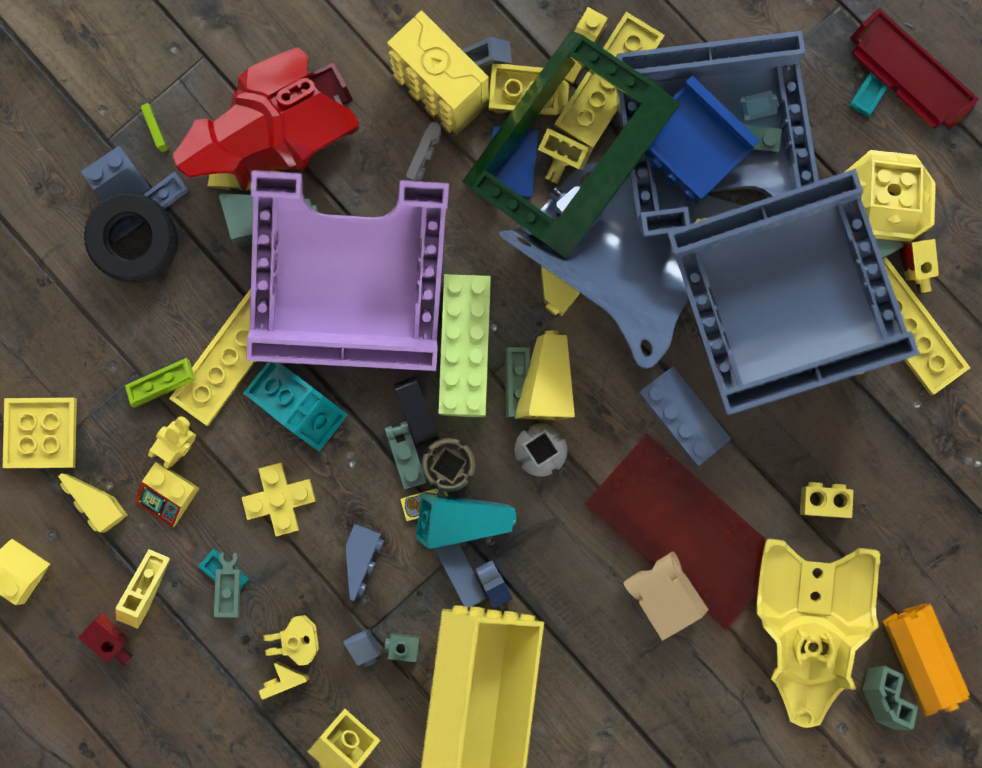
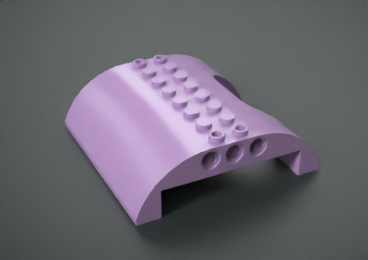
M252 171L251 196H254L250 331L247 337V361L436 371L445 213L448 205L449 183L400 180L398 201L390 213L382 217L327 215L318 213L310 208L303 195L302 174Z

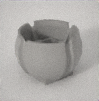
M544 423L530 425L528 431L523 430L517 437L514 449L517 462L520 461L522 463L521 468L528 474L539 477L549 476L553 474L552 471L554 469L559 470L565 463L568 452L567 442L565 438L560 437L561 432L552 425ZM545 434L557 453L538 465L526 445Z

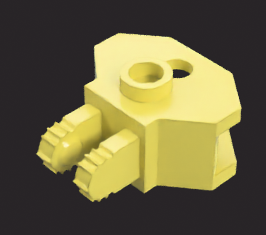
M179 416L176 422L173 421L168 427L163 426L157 433V440L149 450L148 456L151 458L158 456L165 461L163 465L165 468L172 467L182 456L186 455L196 438V434L189 430V421Z
M306 615L293 617L286 630L280 633L263 635L264 641L269 642L281 639L282 648H269L265 650L266 656L288 655L299 666L311 663L319 650L316 625ZM304 636L309 637V643L304 641Z

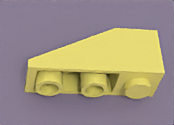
M60 474L58 476L62 481L60 486L67 494L71 493L76 500L74 501L75 507L81 513L84 512L89 518L87 522L95 532L106 533L128 516L115 497L69 474Z

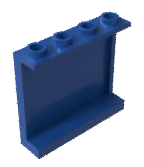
M691 76L685 82L684 87L672 97L680 103L679 108L645 154L650 158L649 162L656 169L660 168L672 185L675 186L677 184L683 190L682 193L687 200L698 204L755 148L760 140L695 77Z

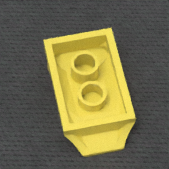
M492 63L488 110L498 114L512 112L543 68ZM565 80L562 81L539 114L557 116L564 110L568 103L569 84Z

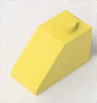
M541 266L544 303L547 304L545 308L555 316L557 314L563 316L577 299L580 292Z

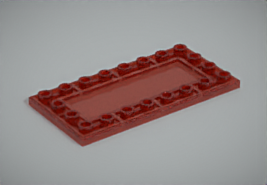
M645 434L585 502L587 506L653 565H655L657 560L674 551L680 561L682 573L687 576L709 609L707 613L725 629L729 627L758 593L761 562L766 539L648 434Z

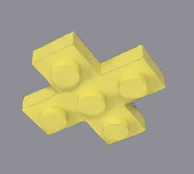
M283 463L259 468L264 491L242 497L247 520L270 514L276 537L299 531L294 508L316 502L311 479L288 485Z

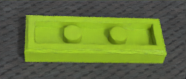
M184 358L125 385L130 406L135 408L196 380L190 360Z

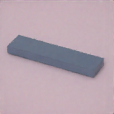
M174 171L143 195L153 199L166 209L190 190ZM126 217L114 227L110 236L111 240L117 245L147 222L138 217Z

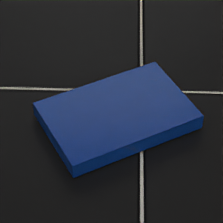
M493 126L492 139L501 126ZM528 129L494 175V177L523 198L532 199L539 130Z

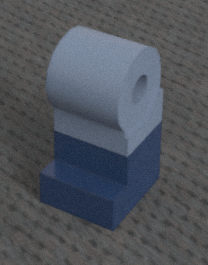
M492 560L476 568L493 608L513 599Z

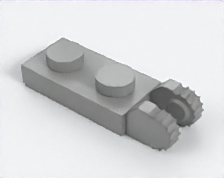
M437 122L429 123L406 174L407 181L422 180L426 170L423 167L426 159H431L435 149L432 145L439 142L442 134L441 125Z

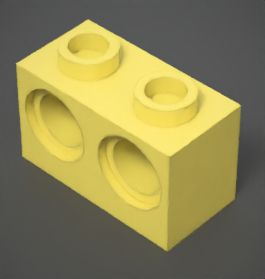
M809 482L808 486L801 487L800 515L852 518L853 490L846 489V485L832 484V488H824L823 483ZM812 493H817L820 497V502L816 506L810 502ZM837 494L843 498L841 507H837L834 504V497Z

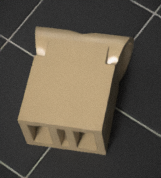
M674 551L657 560L652 570L640 571L624 581L625 588L634 598L639 600L640 606L662 641L699 620L709 610L687 576L682 573L680 561Z

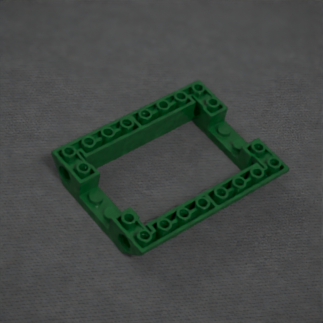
M570 31L462 182L568 259L674 115L680 103L656 83L584 35ZM575 59L582 68L592 75L597 74L625 93L629 100L637 104L639 108L555 221L494 177V175L575 65L573 60Z

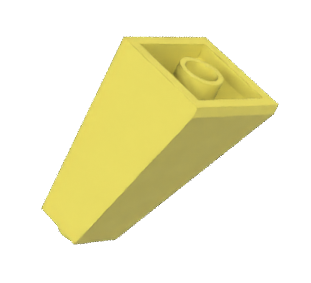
M550 330L545 331L544 335L537 337L527 377L525 378L522 394L517 405L515 419L563 420L575 417L567 335H559V331Z

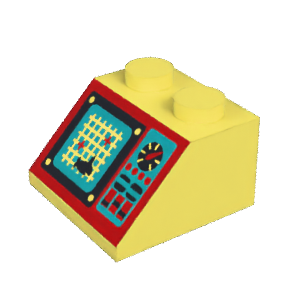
M155 462L141 483L135 503L168 525L175 527L200 488L172 469L165 468L164 464Z

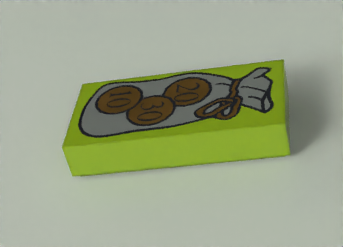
M149 103L141 105L142 113L156 147L162 153L169 151L170 148L154 109Z

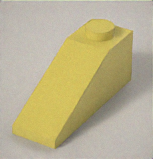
M588 7L574 32L584 35L597 44L606 28L608 18ZM573 59L575 65L564 78V80L571 84H574L582 70V66L575 59Z
M152 550L147 551L115 608L116 620L137 629L139 628L151 606L170 562L169 557Z

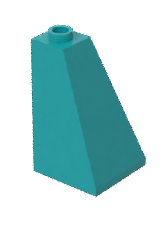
M421 493L415 539L426 548L432 549L512 532L517 515L515 508L508 504Z

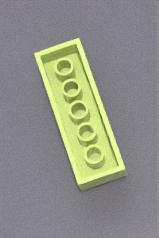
M444 274L439 416L486 417L491 276Z

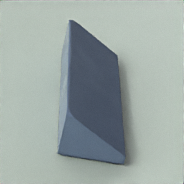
M459 543L434 548L464 606L470 608L487 598Z

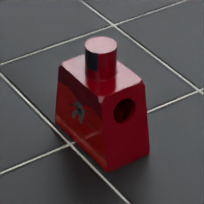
M103 613L78 637L106 662L114 657L124 666L133 656L124 647L128 638ZM107 641L111 642L113 646H110Z

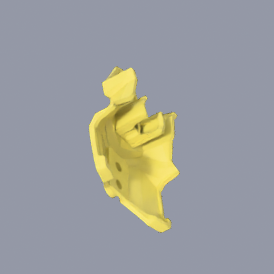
M766 539L759 576L756 612L762 619L763 627L777 644L778 662L771 680L778 687L790 722L800 727L810 728L820 725L837 696L844 689L855 690L854 682L851 679L855 651L878 628L876 618L880 553L878 550L858 548L832 563L804 560L784 540ZM816 568L821 570L818 578H815L812 573ZM818 592V599H811V593Z

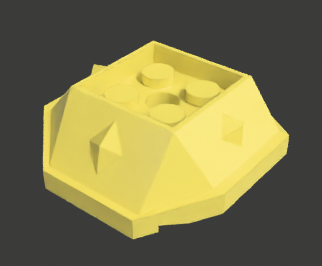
M870 150L845 171L856 169L863 189L861 199L875 238L912 242L933 227L935 223V181L916 155Z

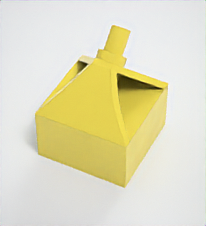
M344 709L309 749L308 753L319 762V768H359L381 740Z

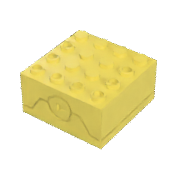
M422 10L387 42L394 79L400 85L405 84L410 89V95L416 101L421 100L426 105L424 107L432 117L437 116L442 121L440 123L441 126L448 133L452 131L457 136L488 106V76Z

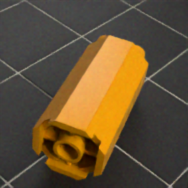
M925 603L903 610V613L899 615L895 613L882 621L918 707L924 716L933 715L942 709L945 712L953 711L959 708L958 703L969 699L968 696L970 694L931 604L927 605Z

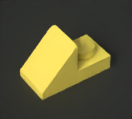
M276 662L274 665L280 681L278 682L277 678L263 683L264 688L259 690V693L263 700L307 682L309 676L283 663Z

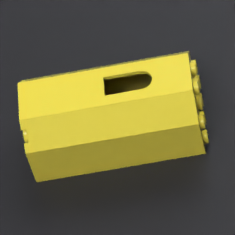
M454 605L453 609L442 610L421 768H526L544 622L536 621L534 615L521 614V617H518L517 612L504 611V615H502V611L487 610L486 613L484 612L485 608L471 607L470 611H468L466 606Z

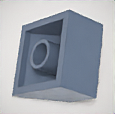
M120 146L81 171L102 201L109 196L112 197L119 193L124 194V192L143 195L151 189L130 157Z

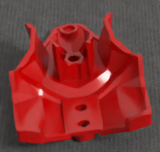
M295 48L246 69L238 77L237 90L232 94L231 108L214 122L209 119L195 120L188 134L173 153V158L177 169L189 178L210 174H233L240 188L245 191L251 182L252 171L270 172L273 170L290 169L303 171L310 157L315 152L347 134L351 136L359 130V121L350 108L339 104L317 90L313 81L307 77L309 57L300 48Z

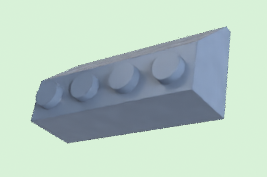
M674 366L637 394L694 467L702 464L731 439Z

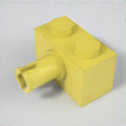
M547 128L538 150L552 156L554 160L545 178L558 184L566 165L583 170L593 149Z

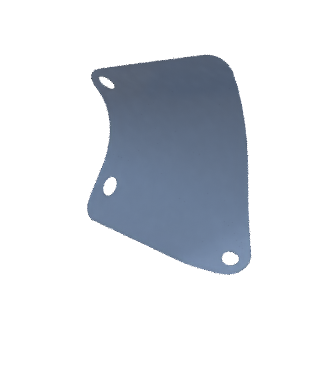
M598 163L587 164L583 170L576 169L559 188L567 194L574 187H581L582 177L586 173L592 172ZM627 179L607 204L603 218L588 230L568 259L523 226L515 230L499 232L501 237L604 308L619 325L631 347L634 360L639 366L643 368L654 366L667 351L672 340L676 321L688 303L689 297L668 234L649 237L641 235L635 220ZM706 195L698 204L687 200L683 207H688L690 224H692L697 218H710L743 206ZM550 198L541 211L553 219L552 213L556 203ZM517 237L526 240L531 246L521 243L517 240ZM643 339L648 340L652 346V353L649 356H644L641 351L640 343Z

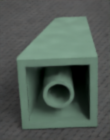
M220 194L219 198L231 240L238 248L252 245L254 196ZM305 199L309 207L319 213L317 205H312L310 199Z

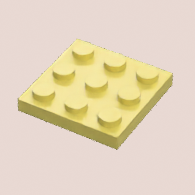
M4 398L3 468H75L77 398Z

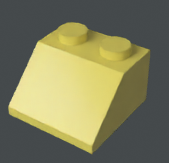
M11 539L0 549V595L14 605L25 604L51 564L14 539Z

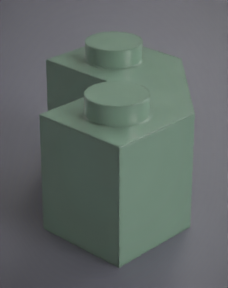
M886 666L868 668L863 693L876 722L894 730H913L918 706L899 698L904 675Z

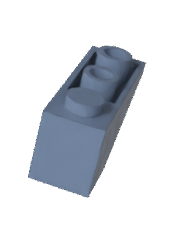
M354 524L346 544L350 600L353 601L357 600V597L362 598L367 586L363 582L366 575H371L376 563L372 561L375 552L380 553L384 540L381 539L382 534L358 524Z

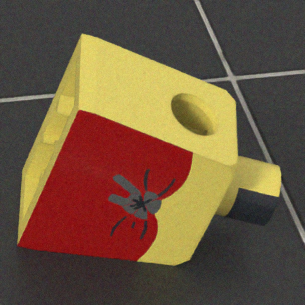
M935 239L904 243V247L899 252L905 279L915 280L917 293L932 291L930 278L939 275Z

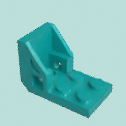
M267 362L244 391L247 397L319 452L348 416V414L280 362Z

